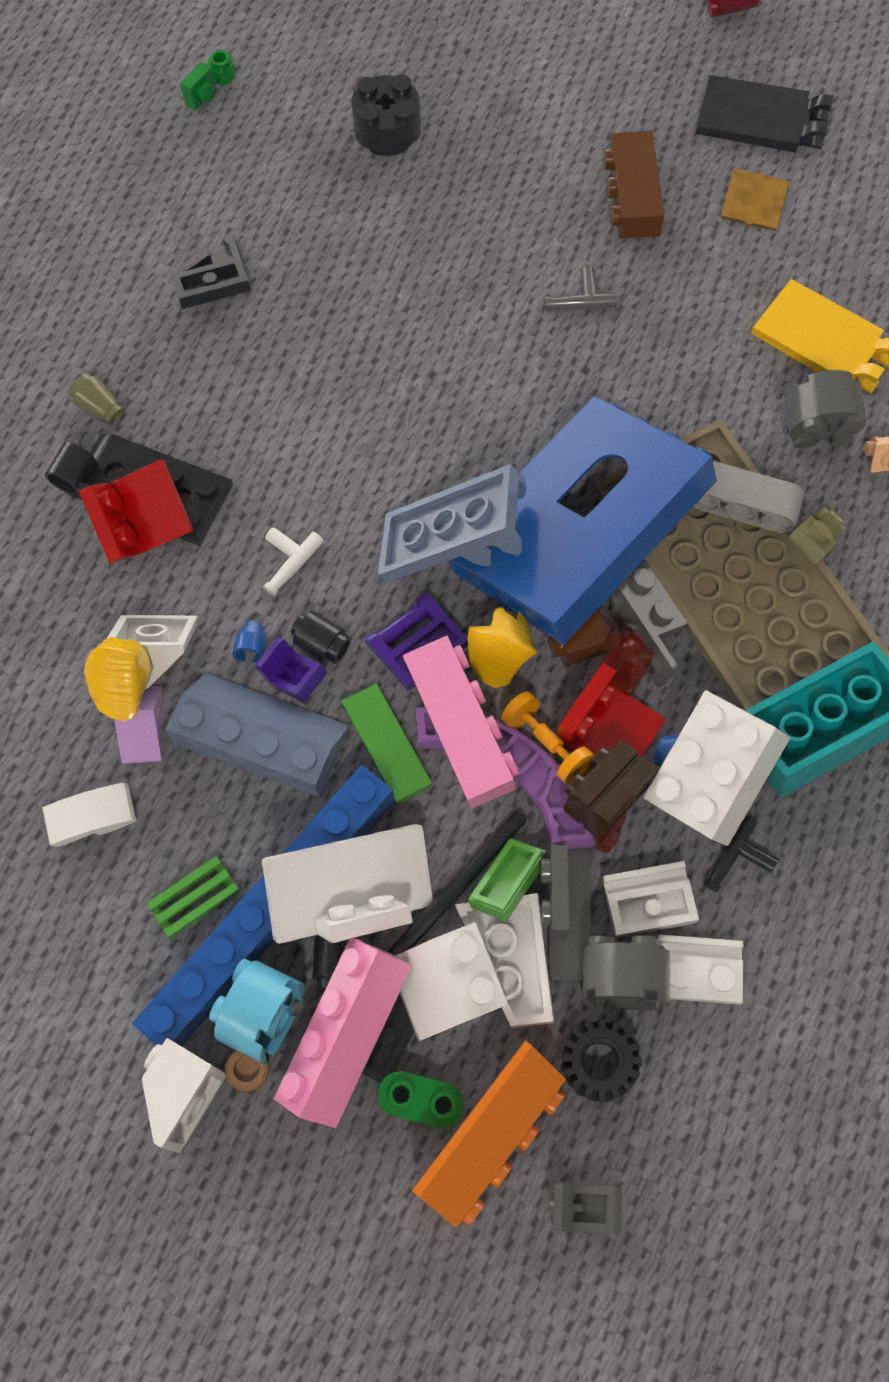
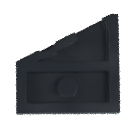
M233 235L223 239L225 247L213 255L206 251L198 256L192 264L184 266L172 274L182 309L251 291Z

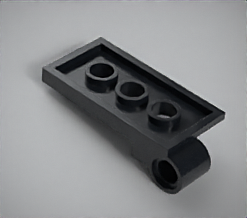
M101 433L91 452L77 444L63 442L44 474L45 478L53 486L70 496L82 500L79 494L80 490L90 485L113 482L107 479L108 472L113 468L122 467L126 469V476L151 463L163 460L167 465L178 494L189 493L193 496L191 503L184 507L193 531L179 538L197 546H201L233 487V482L229 478L117 435Z

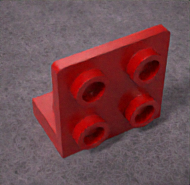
M163 460L151 463L113 482L90 485L79 491L109 564L133 558L193 531L173 479Z
M603 662L560 723L557 736L564 742L563 746L572 752L578 748L587 747L596 755L604 746L611 750L619 740H623L635 749L639 756H643L663 727L666 719L614 686L613 683L617 670Z

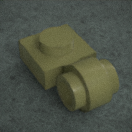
M824 506L814 516L810 514L788 537L816 564L837 543L835 538L846 527L842 524L844 519L834 509L829 510Z

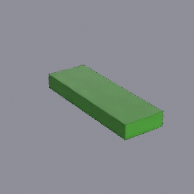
M377 683L341 701L384 783L393 789L396 805L432 787L430 778Z

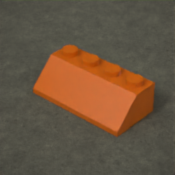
M525 1040L412 1192L454 1227L457 1228L461 1221L470 1226L485 1206V1203L479 1199L481 1194L489 1184L493 1185L496 1189L499 1187L513 1168L507 1162L509 1156L516 1147L524 1152L540 1131L533 1125L544 1110L551 1116L566 1096V1093L560 1089L566 1079Z

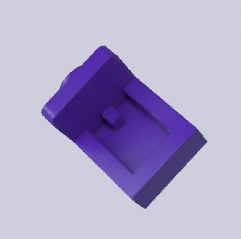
M280 637L274 640L255 666L272 687L303 703L306 702L328 673L320 663L294 652L289 644Z

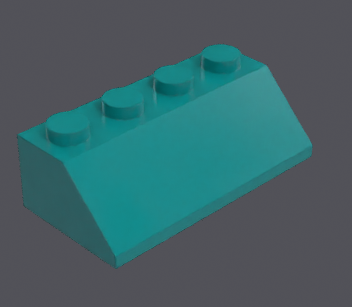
M874 641L745 710L790 737L766 779L779 798L788 795L889 739V659Z

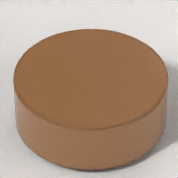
M237 1050L229 1056L225 1065V1075L228 1082L234 1088L243 1092H252L263 1086L270 1071L268 1059L266 1063L262 1064Z

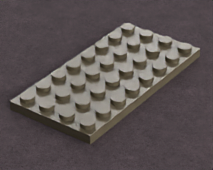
M722 419L680 439L695 448L701 447L712 456L713 461L761 474ZM628 466L593 484L592 491L600 502L623 479L627 473ZM692 507L641 563L647 562L687 621L686 631L738 708L745 711L873 641L889 659V651L825 562L821 559L815 564L788 537L792 532H774Z

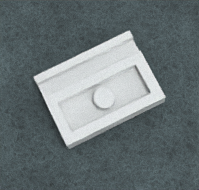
M685 861L602 877L615 938L694 924L699 921L690 881L685 870Z
M658 934V945L670 951V999L739 1005L743 1003V941Z

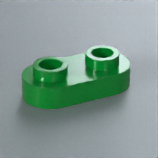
M392 1071L386 1074L379 1081L376 1090L378 1104L386 1113L438 1128H446L455 1124L460 1119L464 1109L463 1097L460 1091L452 1084L404 1071ZM403 1085L407 1089L408 1095L405 1101L397 1103L393 1099V1090L397 1086ZM445 1096L449 1100V1109L445 1113L439 1114L435 1109V1102L438 1098Z

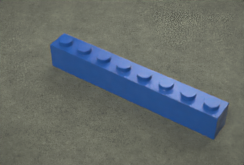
M361 765L283 854L367 835L395 803L393 789ZM264 875L132 1022L155 1045H163L166 1038L182 1047L210 1015L216 1000L220 996H227L233 985L232 977L240 961L242 959H247L251 962L258 960L274 942Z

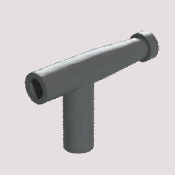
M584 266L580 270L583 295L555 298L545 296V311H551V309L616 307V293L597 294L595 269L592 266Z

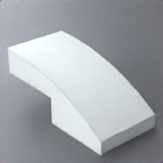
M127 783L97 788L42 807L50 846L55 847L72 843L93 833L98 835L109 833L136 822Z

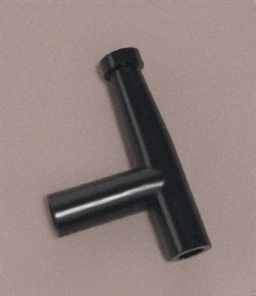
M745 815L729 845H725L710 877L706 878L703 883L704 886L718 893L721 888V882L739 855L770 873L773 871L779 859L747 841L757 824L754 819Z

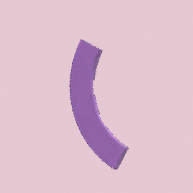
M416 707L419 749H444L426 707ZM495 719L502 738L496 740L502 754L510 752L519 771V774L514 776L513 779L525 790L537 806L545 822L551 845H568V849L593 847V835L584 828L582 823L576 822L564 812L563 807L569 795L565 792L567 785L557 776L560 765L532 739L515 728H509L506 724Z

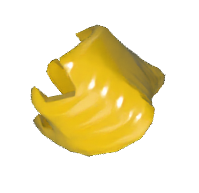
M497 608L494 610L490 626L469 627L467 640L472 669L484 683L491 687L498 688L508 685L519 668L529 658L537 654V648L534 646L528 621L520 611L516 620L505 612L504 608Z
M109 637L90 652L85 662L84 676L90 696L97 709L109 718L126 721L133 719L137 715L141 698L152 672L147 652L133 639L121 640Z

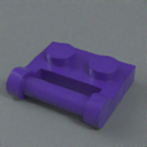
M427 593L416 599L414 607L379 633L372 632L364 638L366 645L379 657L407 691L416 685L404 660V654L445 636H448L453 648L460 645L463 650L468 646V640L464 633ZM426 616L432 620L395 649L391 650L388 645Z

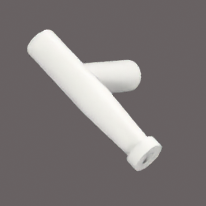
M275 527L271 528L265 539L288 555L289 558L271 581L266 582L263 588L275 597L278 590L323 544L324 540L321 536L312 532L299 546Z

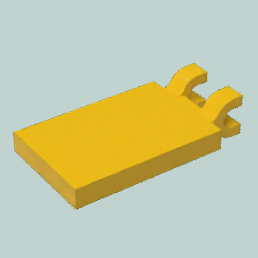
M790 279L752 329L751 334L815 372L829 370L851 372L852 379L855 380L858 376L861 388L869 393H872L880 382L878 380L885 369L877 364L868 363V361L873 358L889 368V338L881 339L884 332L883 329L793 279Z

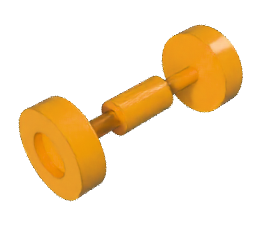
M530 692L519 694L504 709L501 717L502 721L509 728L513 727L515 729H519L527 722L534 729L533 735L552 754L557 752L564 759L557 771V776L567 786L578 773L586 776L592 769L590 762L595 755L587 747L578 748L569 754L562 747L564 742L545 723L539 724L533 718L539 708V700Z

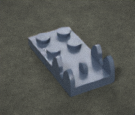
M509 464L386 513L378 576L388 583L460 556L474 564L490 566L491 550L487 546H496L505 553L515 556L520 555L522 552V539L515 530L517 498L522 499L526 494V482L522 475Z

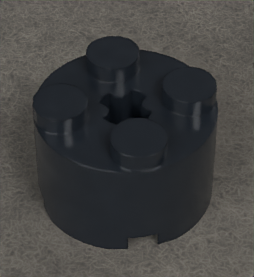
M404 74L395 76H366L359 79L351 100L354 134L357 142L369 149L370 152L380 156H393L408 150V147L417 141L421 133L420 98L416 88L412 85L411 79Z

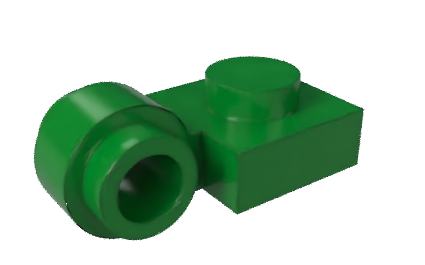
M215 50L211 53L207 65L200 62L180 82L184 102L187 107L196 111L203 103L207 104L213 99L216 90L215 83L227 85L233 81L236 69L234 59L227 51Z

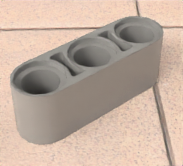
M713 461L717 482L693 506L694 508L779 533H789L796 528L805 494L801 487L791 482Z

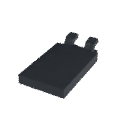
M709 75L696 134L794 153L797 152L798 145L822 149L828 127V115L834 95L820 94L812 99H808L810 91Z

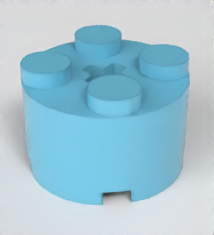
M242 959L234 971L231 989L226 997L220 996L211 1009L209 1020L216 1023L214 1036L217 1041L264 1064L267 1062L265 1053L267 1052L274 1056L282 1045L296 1017L290 1016L294 999L302 1001L305 987L302 982L257 960L251 962L247 959Z

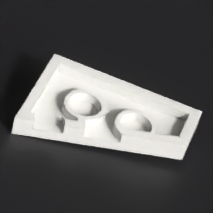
M538 893L524 895L507 922L472 909L469 902L455 904L465 926L476 922L508 1002V1005L503 1006L502 1009L512 1028L555 1023Z

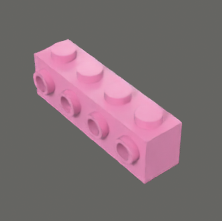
M445 636L404 654L403 657L471 809L515 790L516 786L513 777L518 775L519 771L510 752L502 754L496 740L502 738L501 732L493 715L485 718L480 704L485 703L486 700L477 680L469 683L463 671L470 666L461 646L458 645L453 648L448 636Z
M350 938L282 1079L274 1100L299 1118L336 1128L412 965L380 948L359 939Z

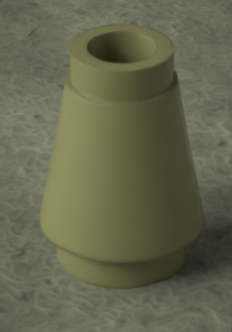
M84 373L73 382L69 389V395L73 397L75 405L111 426L116 422L115 418H120L125 412V409L98 376Z

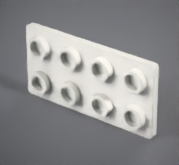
M418 824L270 856L262 860L273 939L279 944L317 934L329 942L335 943L412 923L411 911L428 907L433 901L423 827Z

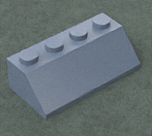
M205 673L182 693L165 730L174 744L320 798L350 729V725Z

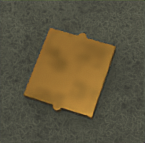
M734 168L720 218L745 223L746 227L754 225L776 231L790 181L766 176L764 172L757 174Z

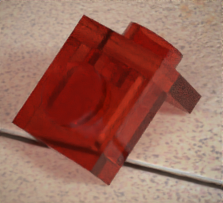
M626 631L608 635L604 643L610 649L603 662L617 670L613 685L626 695L632 694L636 691L656 653L645 646L646 641L635 633Z

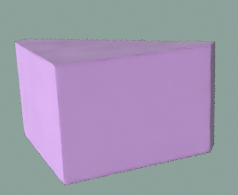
M150 686L148 689H145L139 704L138 713L133 719L126 721L114 719L122 764L162 761V686Z

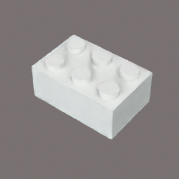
M705 690L643 798L708 838L728 846L790 737L776 727Z

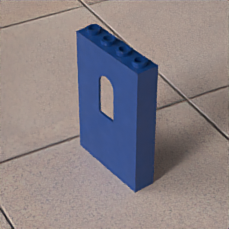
M594 396L520 472L526 482V494L522 499L517 498L515 530L522 539V552L520 555L515 556L505 553L496 546H487L491 550L490 566L474 564L463 556L447 562L452 572L462 580L516 615L520 611L530 624L562 645H565L717 482L713 458L705 449L701 447L695 448L681 441L674 433H665L652 426L646 419L642 417L636 418L624 412L615 403H607ZM608 457H617L627 463L628 470L623 479L585 518L558 503L600 460Z

